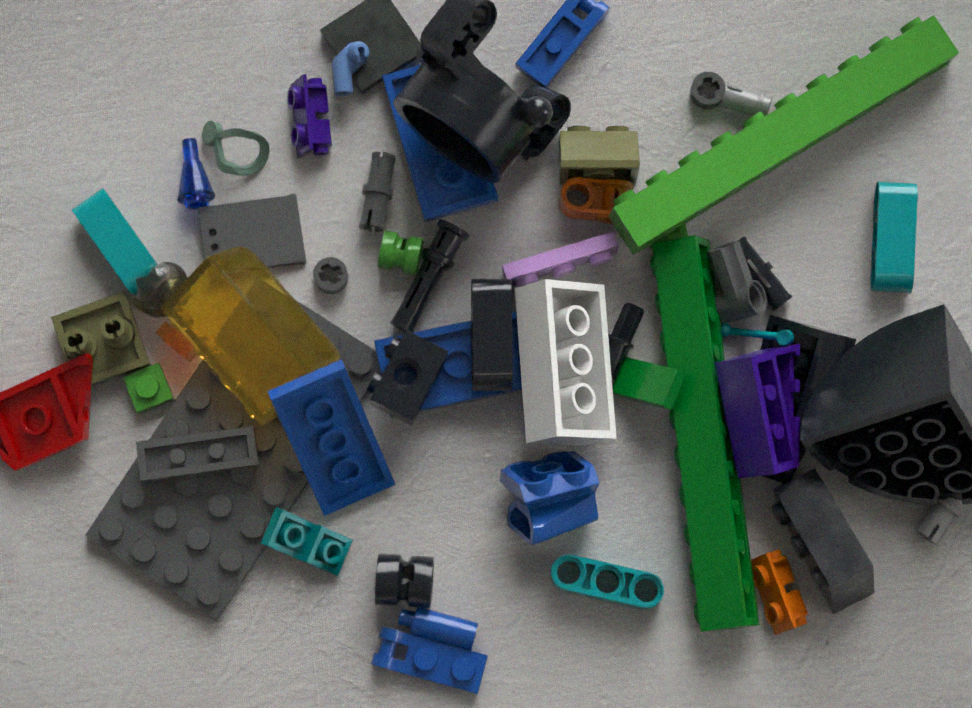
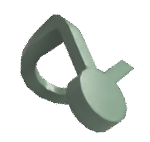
M208 121L203 127L202 141L205 145L214 147L217 166L222 172L238 176H249L257 173L264 167L269 157L270 148L269 143L261 134L240 128L223 130L222 125L215 121ZM231 137L255 140L259 143V155L251 164L239 166L225 160L221 140Z

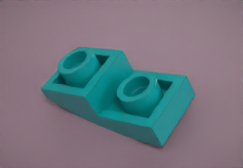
M276 507L260 544L338 576L353 540Z

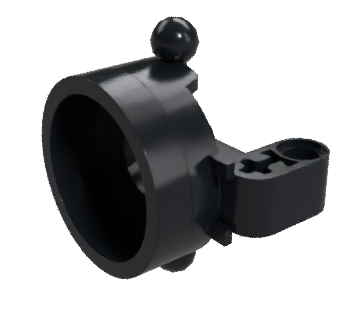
M446 0L421 34L420 45L423 52L418 50L415 55L422 64L395 97L393 103L395 109L407 125L438 153L461 169L482 180L499 183L519 157L527 161L530 157L539 156L546 149L570 116L571 102L567 96L536 84L529 86L520 97L517 96L505 81L483 66L473 54L496 22L497 9L495 4L490 0Z

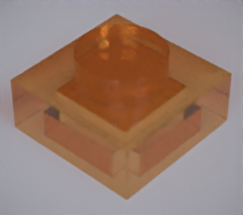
M165 321L155 332L161 340L189 363L200 352L192 344L196 337L180 323L173 328Z

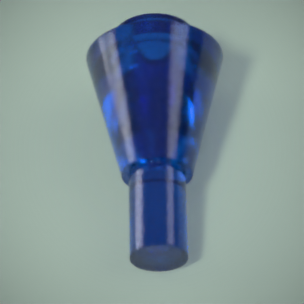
M186 138L182 140L184 163L182 165L177 201L180 204L186 205L188 209H197L198 207L208 206L209 202L215 198V193L203 164L199 160L197 139Z

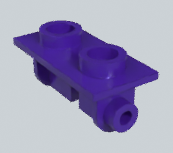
M302 74L290 85L287 93L288 107L293 109L294 124L291 127V142L296 147L297 158H302L312 149L314 155L329 154V147L332 146L330 120L316 119V114H327L329 112L327 86L322 83V78H310L307 80V75Z

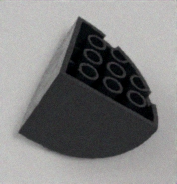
M945 304L892 322L868 335L844 353L814 389L802 419L801 442L821 465L829 471L835 469L846 475L848 483L879 496L909 503L937 505L939 498L942 500L954 498L962 499V505L972 504V352Z

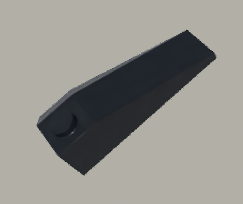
M770 315L765 331L778 333L781 330H790L794 335L793 342L790 345L800 344V356H794V379L800 380V392L794 393V416L800 417V464L807 451L801 442V424L807 403L816 386L836 361L855 345L856 339ZM763 339L760 350L787 345H780L777 340ZM797 467L775 475H765L764 477L784 484L792 479Z

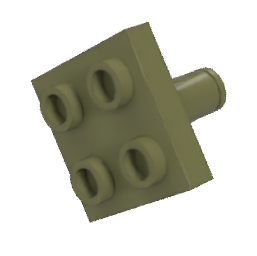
M125 291L51 317L66 362L84 353L92 355L91 387L151 366Z

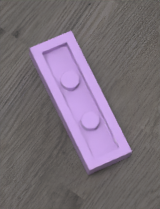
M613 231L502 265V273L504 279H511V284H515L517 288L539 281L538 277L551 273L554 278L566 276L576 271L575 266L587 262L590 263V266L605 264L613 259V254H617L619 245Z

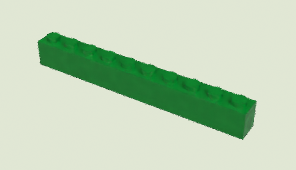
M693 235L652 244L653 255L650 259V266L657 280L658 293L655 295V305L662 319L663 331L660 333V345L666 354L667 367L678 369L686 374L673 408L669 412L670 423L676 431L675 462L681 470L682 484L679 488V497L686 510L687 523L684 526V536L686 543L690 546L692 562L689 565V576L696 589L697 601L694 604V616L700 625L701 632H717L760 626L741 479L738 478L733 458V450L715 362L725 360L720 317L715 303L717 294L715 278L706 254L707 251L711 250L710 240Z

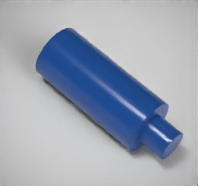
M418 607L416 612L401 609L398 624L411 627L410 634L470 651L478 628L477 622Z

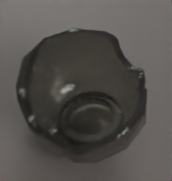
M164 261L155 266L148 276L136 279L137 294L131 293L128 295V298L136 308L152 318L169 317L180 310L185 303L189 291L188 277L180 265Z

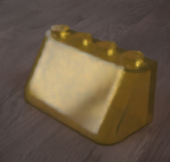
M242 246L206 257L161 307L169 317L171 325L183 333L194 346L196 354L204 361H207L219 375L221 383L237 396L243 403L248 415L257 420L261 426L278 416L267 391L340 360V354L335 345L257 255Z

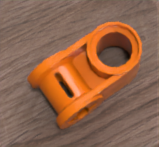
M573 177L567 180L562 187L558 199L559 208L565 216L572 219L594 220L613 224L608 216L614 207V197L618 198L623 193L634 189V184L620 179L602 180ZM573 190L581 191L586 196L587 202L582 206L572 205L567 199V193Z

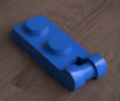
M566 0L515 63V68L536 84L547 88L596 26L603 21L610 7L602 1L597 3L595 0ZM578 8L588 14L584 21L573 14Z
M381 626L378 637L382 639L378 654L374 653L371 665L478 694L488 655ZM397 643L408 646L405 661L393 658Z

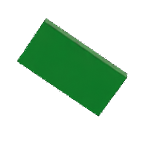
M625 357L617 379L612 385L613 394L624 399L672 410L686 374L675 368Z

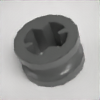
M714 72L699 74L693 80L690 89V97L693 103L702 109L717 107L722 102L726 91L723 78ZM704 82H710L711 88L715 85L718 89L714 92L712 99H705V94L700 96L698 93L702 89Z
M335 257L321 259L313 271L316 286L326 294L339 293L348 283L349 275L346 265ZM326 267H330L333 271L340 269L342 275H337L339 282L334 285L329 280L322 282L320 276H325L323 270Z

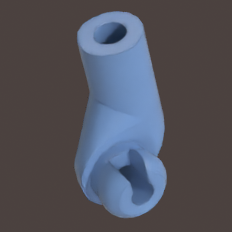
M360 41L352 42L334 57L332 61L334 95L349 96L353 94L352 75L369 57V48L365 43Z

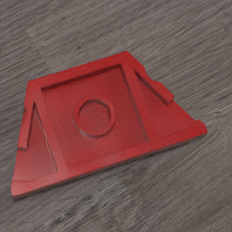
M84 353L0 392V456L14 471H21L89 440L93 358L90 353Z

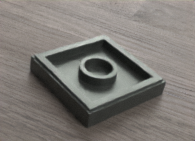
M365 0L320 29L321 35L335 55L352 42L360 41L368 46V59L352 75V80L362 94L381 83L383 75L397 72L416 60L415 54L418 50L423 52L420 41L391 0Z

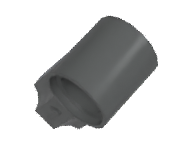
M740 241L730 242L707 251L706 254L719 289L715 297V303L722 320L728 323L763 314L767 308L766 293L763 286L758 281L752 279Z

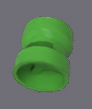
M386 230L379 252L378 268L387 270L393 267L400 268L405 274L416 276L421 260L424 238L411 236L408 239L401 238L398 233Z

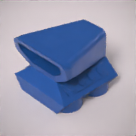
M575 451L554 452L545 455L540 460L519 461L509 464L505 469H501L500 482L515 498L508 507V526L530 546L598 520L595 492L600 483L594 465Z

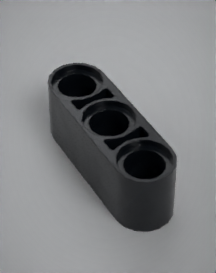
M471 279L472 391H512L511 279Z

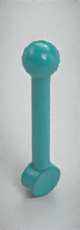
M721 323L723 338H727L730 335L777 340L780 345H790L794 339V335L790 330H781L776 333L731 327L728 323Z

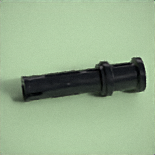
M439 219L437 223L439 229L429 248H424L421 258L424 261L393 320L390 322L392 326L403 332L405 330L414 332L413 330L430 301L445 271L449 272L455 264L452 260L462 241H467L470 236L469 233L448 221Z

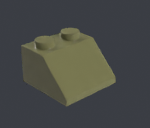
M581 125L570 126L567 128V131H560L559 185H564L567 180L573 177L602 180L620 179L630 181L636 185L640 168L637 131H629V128L626 126L606 127V131H590V127Z

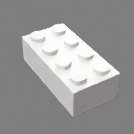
M544 279L515 288L526 443L586 446L617 439L604 285Z

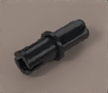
M626 303L623 306L611 335L608 334L611 376L613 380L617 379L629 349L633 350L634 348L631 341L644 314V310L641 307L632 303Z

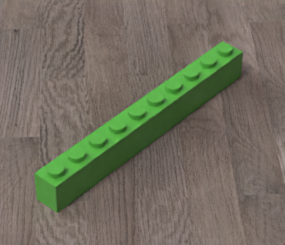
M935 15L923 22L920 17L913 19L900 29L902 33L900 36L893 40H890L888 36L883 37L869 47L870 54L861 59L857 55L848 58L837 67L840 72L830 78L826 74L818 76L806 85L808 91L798 97L794 93H790L774 104L775 111L766 116L762 112L753 115L742 124L745 129L733 136L730 131L723 133L710 143L712 146L710 150L701 155L698 150L688 154L678 162L680 168L670 174L666 170H662L645 182L648 186L637 194L631 189L613 201L615 207H613L608 217L632 255H635L949 65L959 54V51Z

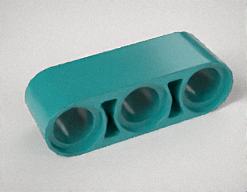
M877 181L873 210L871 291L912 292L915 271L917 184Z
M104 188L71 209L134 299L166 278V275Z
M567 554L560 556L554 561L551 568L550 578L553 585L558 590L569 594L639 610L654 608L664 595L662 580L657 575L642 570ZM571 563L578 568L579 579L575 583L565 584L559 580L557 570L562 564ZM610 572L617 578L618 587L614 592L604 593L597 588L596 577L600 573ZM640 581L651 582L656 589L654 600L650 602L639 600L635 595V585Z

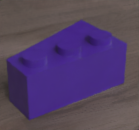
M800 344L762 349L715 362L738 478L775 475L799 467L800 417L794 416V393L800 392V380L794 379V356H800Z

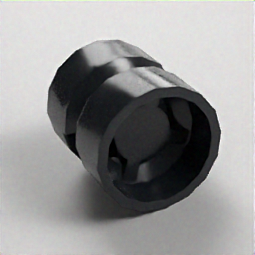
M379 553L376 569L375 605L397 606L402 600L406 601L409 607L431 608L434 557L411 556L408 561H404L401 555ZM404 579L410 580L407 583H403Z

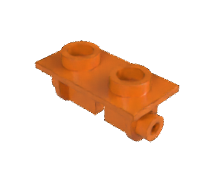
M780 549L751 559L754 586L759 591L764 605L765 618L772 626L775 635L807 624L805 616L809 615L799 589L786 593L784 585L795 582V578L787 560V555L782 556Z

